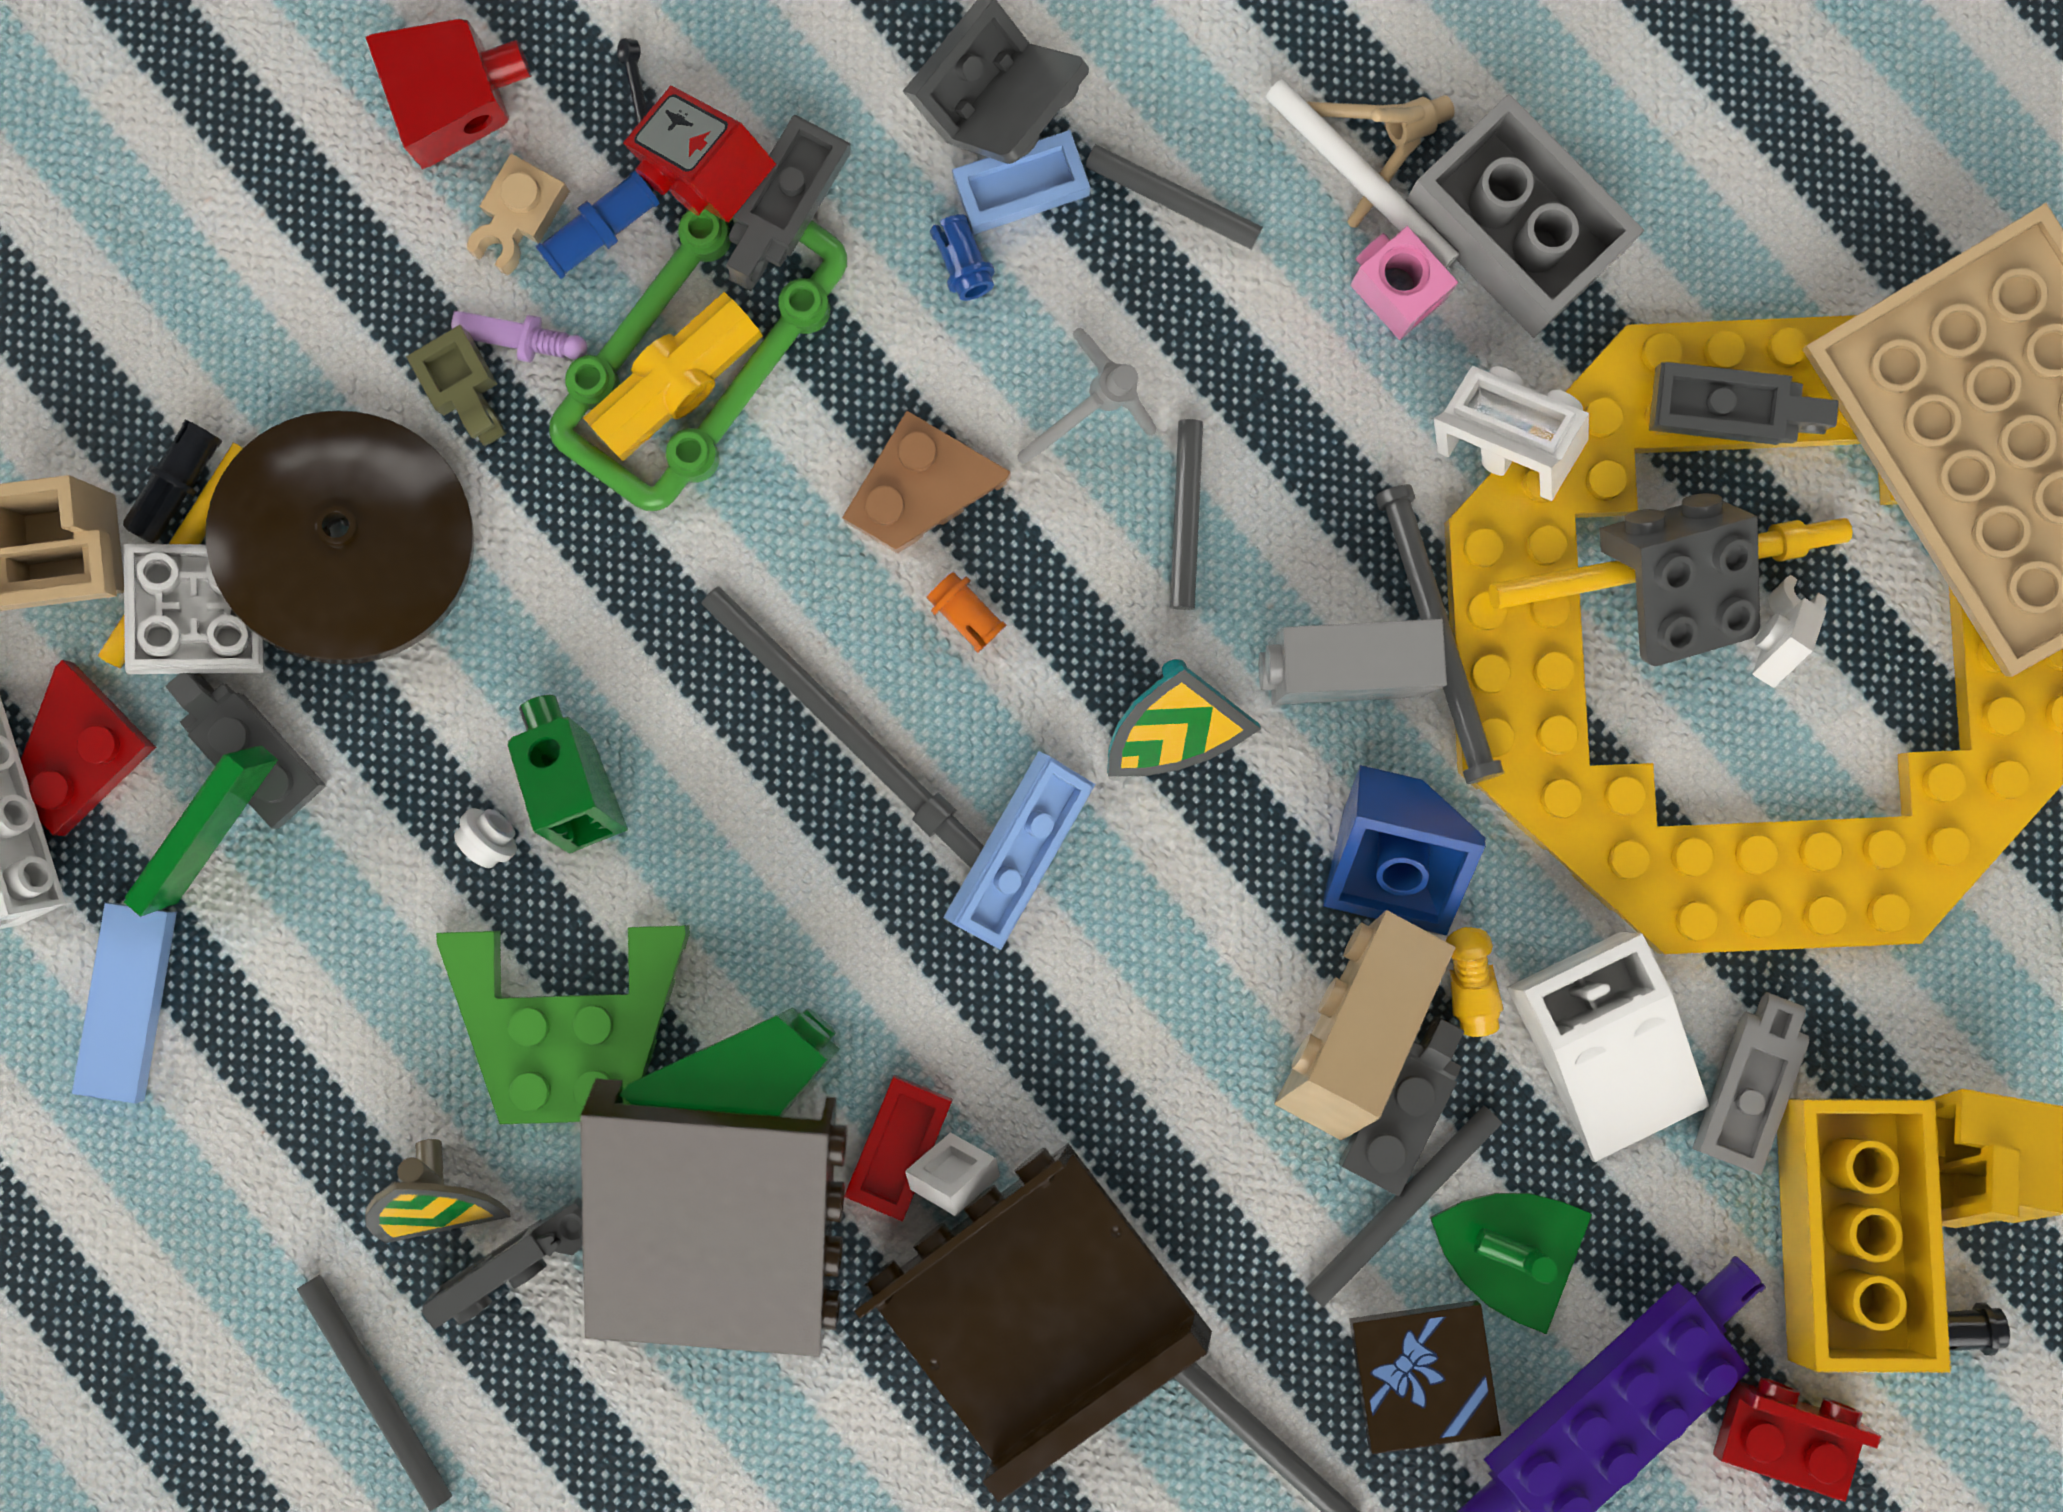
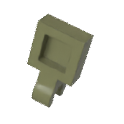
M458 325L406 356L436 411L445 416L456 409L469 435L473 439L478 437L483 446H487L506 435L502 423L482 395L485 391L496 386L497 382L473 338L465 328Z

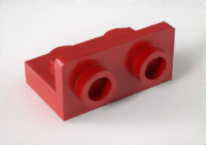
M1761 1377L1758 1387L1738 1381L1731 1390L1713 1455L1721 1462L1846 1502L1862 1445L1878 1449L1881 1439L1880 1434L1861 1422L1863 1412L1828 1398L1822 1399L1820 1407L1798 1401L1800 1391L1767 1378Z

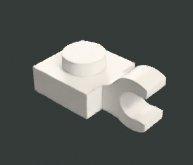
M1792 575L1788 576L1770 594L1769 605L1775 615L1765 624L1755 641V645L1761 648L1752 675L1773 688L1813 651L1826 614L1824 610L1826 607L1825 596L1818 593L1811 601L1806 598L1800 600L1794 591L1797 579Z

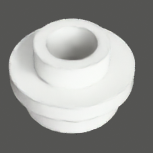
M471 808L461 816L459 821L460 828L455 832L454 838L460 850L470 860L482 867L492 868L498 862H507L515 855L517 846L513 838L515 836L514 828L500 813L491 809L482 811Z

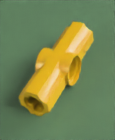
M723 292L675 336L672 334L664 335L647 346L634 361L631 367L632 374L585 415L583 419L610 449L624 461L671 418L676 420L683 418L699 407L713 391L716 385L715 379L762 338L763 335L739 305Z

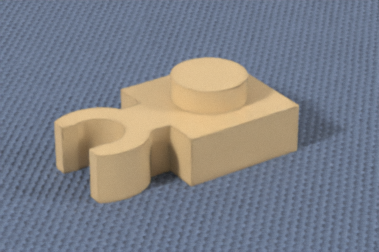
M510 153L479 206L486 215L493 219L490 224L480 226L470 235L467 250L473 257L480 260L490 245L502 244L503 250L497 258L495 266L500 272L508 276L519 264L521 253L518 244L522 237L525 236L539 244L570 190L564 182Z

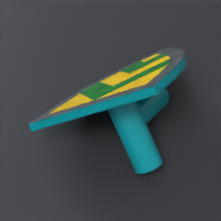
M1173 659L1163 665V678L1139 696L1118 722L1108 747L1107 774L1108 777L1148 776L1181 770L1208 761L1233 748L1261 730V726L1252 717L1187 668L1184 661Z

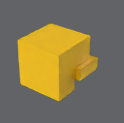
M1959 1089L1927 1099L1935 1100L1942 1226L1961 1228L1995 1221L2018 1223L2063 1215V1106L1968 1089Z

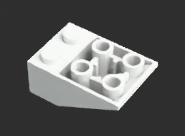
M1619 932L1507 987L1593 1162H1597L1709 1107L1673 994L1643 934Z

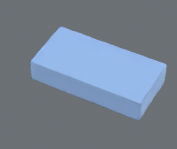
M1070 130L1038 140L1036 146L1027 155L1011 164L987 157L952 169L953 179L973 235L1090 196V185Z

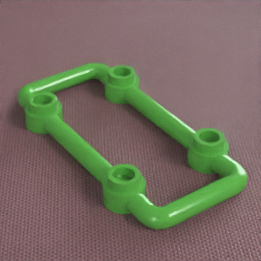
M706 209L699 216L690 210L682 216L678 225L681 245L598 355H585L577 358L570 364L565 378V384L569 393L555 410L549 424V434L557 449L631 504L644 511L665 509L676 500L688 482H702L710 478L717 470L720 461L717 443L800 333L811 334L819 331L825 326L830 317L831 306L828 295L842 278L847 268L848 256L844 245L813 220H811L799 241L822 257L823 261L809 279L799 278L793 280L782 289L778 304L782 316L697 429H683L670 438L666 446V459L669 467L653 487L646 484L574 431V428L589 409L592 410L620 385L617 371L699 262L718 260L728 251L731 241H729L731 233L728 226L729 222L722 220Z

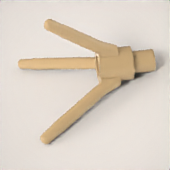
M1446 95L1433 100L1420 97L1404 104L1393 105L1307 102L1321 117L1372 119L1375 122H1384L1388 136L1396 147V150L1379 173L1388 183H1390L1405 159L1420 145L1421 138L1433 134L1438 124L1453 119L1455 114L1453 102ZM1365 196L1359 201L1356 209L1348 219V225L1352 228H1357L1374 206Z

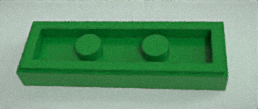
M262 745L224 754L131 887L123 903L140 917L177 904L278 759Z

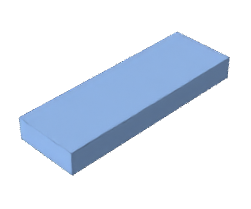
M1038 751L943 918L1001 950L1096 784L1049 755Z
M104 904L72 1094L129 1103L145 1101L177 912L158 910L140 917L125 904Z

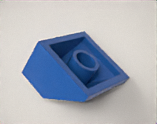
M1360 765L1343 810L1325 889L1323 906L1377 919L1388 910L1425 931L1447 936L1485 849V837L1424 780Z

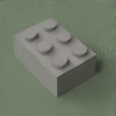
M1510 94L1504 97L1416 181L1406 199L1460 253L1456 260L1533 338L1608 269L1645 231Z

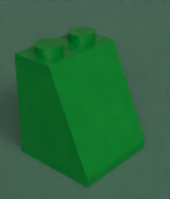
M791 1008L629 1083L619 1095L631 1105L782 1117L840 1050L830 1041L836 1032L826 1021L809 1008L803 1013H798L794 1008Z

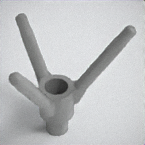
M1082 328L1075 329L1073 337L1098 368V375L1090 384V396L1023 449L1017 456L1018 461L1022 464L1029 462L1032 458L1039 455L1098 408L1105 411H1113L1123 406L1130 411L1146 435L1152 436L1156 433V426L1140 402L1136 391L1139 378L1136 369L1129 364H1116L1111 361Z

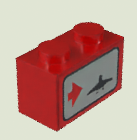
M670 85L623 142L641 162L635 171L653 189L662 195H666L670 191L683 206L697 216L706 209L726 222L732 219L776 165L741 122Z

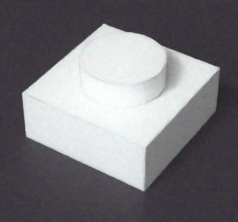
M951 1132L905 1171L910 1190L954 1216L959 1214L1000 1177L995 1157Z

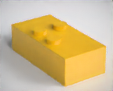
M1789 1098L1777 1130L1788 1361L1815 1372L1951 1373L1935 1100Z

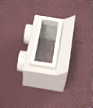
M1472 366L1445 411L1434 417L1437 451L1439 454L1450 457L1461 439L1481 448L1482 465L1495 475L1503 476L1512 461L1540 473V497L1552 501L1588 441L1589 413L1583 411L1582 404L1566 392L1551 390L1546 396L1526 388L1521 377L1507 368L1496 366L1491 368L1490 372Z

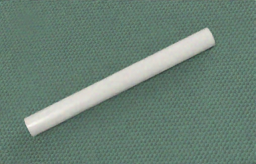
M1280 79L1271 87L1265 98L1400 232L1408 226L1445 268L1452 264L1460 253L1284 79Z

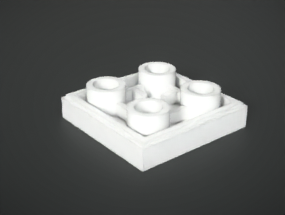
M124 544L125 671L127 674L264 673L263 639L254 633L235 614L224 599L212 574L206 545Z

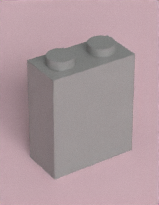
M1443 619L1283 627L1268 642L1266 652L1259 653L1261 690H1271L1272 705L1424 697L1447 685Z

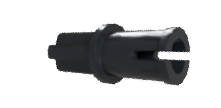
M185 419L174 441L156 467L152 465L148 467L147 471L153 475L123 520V526L126 530L147 542L154 543L158 541L186 495L194 497L197 493L193 486L209 459H211L223 441L209 431Z

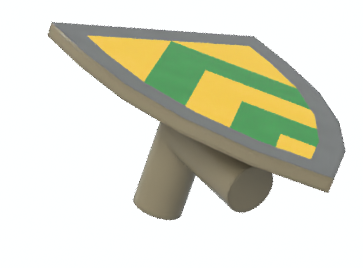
M426 1139L415 1144L416 1157H409L400 1163L397 1173L402 1182L392 1183L375 1195L368 1204L365 1213V1225L379 1240L384 1243H390L510 1217V1210L500 1201L486 1193L464 1187L444 1185L442 1141Z

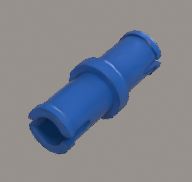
M636 171L630 173L628 178L591 205L588 201L584 202L577 208L580 213L577 217L542 244L539 243L535 246L560 279L564 278L566 273L601 246L605 245L607 249L611 248L618 242L616 238L618 233L652 207L660 204L650 187Z

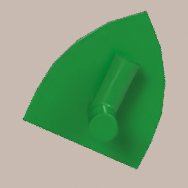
M1492 1193L1463 1200L1431 1216L1430 1220L1441 1250L1460 1280L1488 1307L1519 1324L1547 1334L1592 1214L1562 1201L1532 1193Z

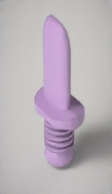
M454 311L451 329L461 325L470 333L474 341L517 349V359L520 361L531 363L535 353L561 358L567 356V358L572 360L585 356L587 353V344L582 337L578 335L569 336L564 332L542 329V320L537 316L527 315L523 324Z

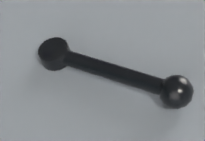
M622 38L617 46V56L619 61L626 66L638 125L647 114L637 64L640 59L641 48L637 40Z

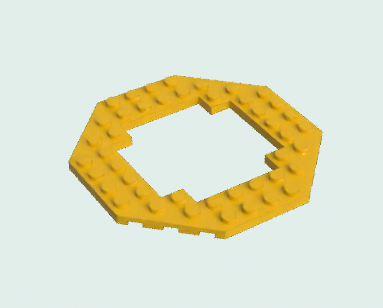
M1857 315L1626 325L1565 391L1582 404L1583 411L1589 413V438L1554 499L1549 501L1540 497L1539 472L1512 461L1503 476L1490 473L1444 523L1449 623L1493 760H1501L1504 774L1471 785L1475 789H1480L1506 813L1505 816L1540 848L1547 850L1572 873L1571 876L1604 906L1617 913L1637 933L1643 934L1648 946L1657 954L1921 944L2063 785V649L2013 677H2005L1949 587L1960 750L1897 754L1901 816L1657 827L1653 763L1590 766L1580 593L1500 609H1494L1491 605L1489 586L1493 583L1578 568L1575 518L1625 516L1630 512L1638 510L1635 454L1861 444L1839 408L1836 427L1827 429L1825 434L1798 433L1797 442L1793 444L1779 443L1778 445L1649 430L1655 368L1661 362L1792 376V382L1803 384V397L1833 400L1802 349ZM1532 427L1529 433L1551 441L1554 436L1536 427ZM1878 473L1880 505H1897L1898 503ZM1455 728L1457 770L1464 778L1463 771L1468 769V765Z

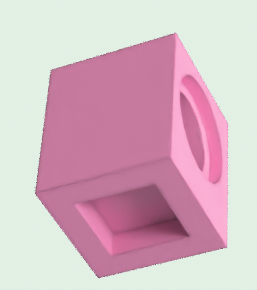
M1407 226L1392 240L1385 233L1381 234L1358 255L1356 261L1361 266L1350 286L1392 333L1401 340L1447 300L1458 284V281ZM1391 268L1404 270L1412 278L1414 288L1406 291L1393 288L1386 280L1385 271Z

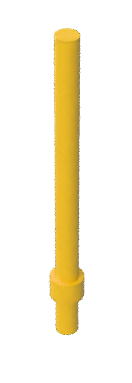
M1843 517L1806 525L1800 520L1772 524L1767 532L1758 533L1759 559L1772 557L1775 561L1780 562L1805 557L1809 549L1849 542L1853 533L1851 523L1847 518ZM1615 560L1493 583L1489 586V599L1494 609H1500L1636 583L1635 569Z

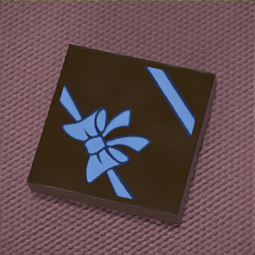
M1477 1300L1349 1318L1368 1448L1372 1454L1501 1436L1482 1306Z

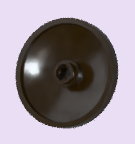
M321 411L301 415L271 427L248 443L233 458L217 483L210 501L206 520V549L212 574L224 599L235 614L259 637L284 652L306 660L327 664H358L380 660L412 647L435 630L450 614L466 586L474 556V529L468 501L458 478L446 460L422 437L398 423L376 415L356 411ZM341 522L345 527L349 526L348 531L343 536L330 537L331 532L329 528L332 525Z

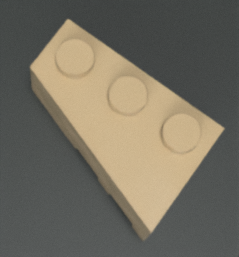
M1388 910L1369 926L1360 923L1352 934L1343 954L1345 958L1349 959V962L1340 979L1334 978L1324 993L1318 1007V1012L1321 1015L1311 1034L1306 1036L1292 1062V1070L1274 1105L1339 1140L1347 1138L1380 1119L1456 947Z

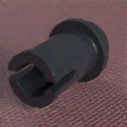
M1986 1302L1975 1303L1972 1310L1947 1311L1950 1351L1980 1349L1984 1355L1989 1356L1996 1355L1999 1348H2007L2009 1346L2010 1329L2002 1309L1991 1308Z

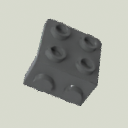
M976 0L905 87L903 93L946 143L1011 164L1027 155L1036 146L1039 134L1061 108L1068 105L1075 98L1079 85L1089 73V67L1080 56L1030 44L997 0Z
M1703 493L1685 497L1682 500V505L1662 511L1644 509L1630 512L1625 515V521L1599 528L1601 552L1635 569L1640 657L1646 663L1652 666L1664 665L1749 640L1759 632L1760 592L1758 521L1756 515L1722 501V497L1719 495Z

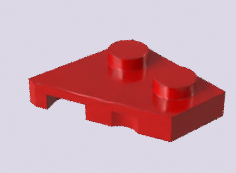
M61 660L54 668L21 758L31 798L35 804L39 820L52 835L66 836L156 748L74 662Z

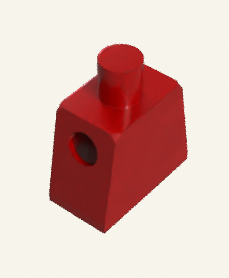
M464 19L443 21L365 36L403 147L422 169L433 166L505 126L509 121V116L499 88L532 77L518 40L485 50L482 41L469 21Z

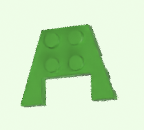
M690 925L628 927V994L502 997L500 931L436 933L437 945L499 1124L580 1122V1114L596 1078L623 1080L624 1090L629 1083L646 1076L657 1042L656 1035L665 1006L670 1000L676 981L674 977L690 936ZM623 1098V1104L631 1105Z

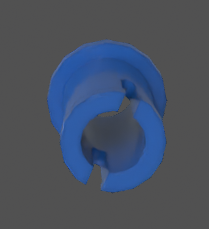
M956 214L940 220L944 232H942L940 225H934L930 230V234L937 244L950 275L947 280L949 291L957 293L962 301L973 300L985 295L994 287L992 277L995 269L992 263L984 262L969 227L970 224L967 216Z

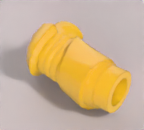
M1463 927L1457 929L1445 941L1456 947L1451 957L1453 958L1454 970H1449L1453 1016L1460 1021V1028L1464 1030V1035L1471 1037L1488 1036L1499 1030V1017L1501 1011L1504 1010L1493 964L1488 965L1487 956L1492 952L1493 943L1488 933L1480 928Z

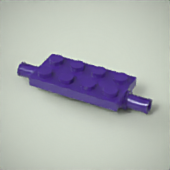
M1736 1256L1695 1295L1677 1282L1483 1459L1492 1469L1488 1473L1492 1479L1456 1512H1596L1624 1485L1634 1480L1639 1471L1672 1441L1681 1437L1686 1429L1720 1397L1728 1394L1735 1384L1750 1371V1368L1724 1336L1727 1330L1723 1325L1759 1292L1762 1293L1766 1286Z

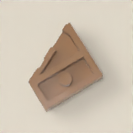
M906 411L842 519L848 525L898 554L922 539L924 533L939 524L944 525L963 513L965 507L992 490L996 489L997 491L1007 485L1011 478V472Z

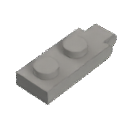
M1766 992L1759 1002L1755 1015L1747 1011L1742 1014L1692 1149L1758 1175L1762 1174L1809 1045V1036L1800 1032L1806 1014L1805 1006Z

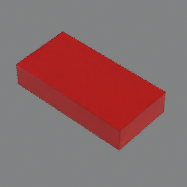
M894 1075L845 1192V1198L903 1222L915 1194L914 1191L910 1190L905 1171L934 1147L953 1099Z

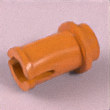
M953 571L926 598L934 605L931 612L934 615L940 612L974 647V650L979 653L1007 625L1003 621L1001 622L967 586L971 580L967 576L961 580Z

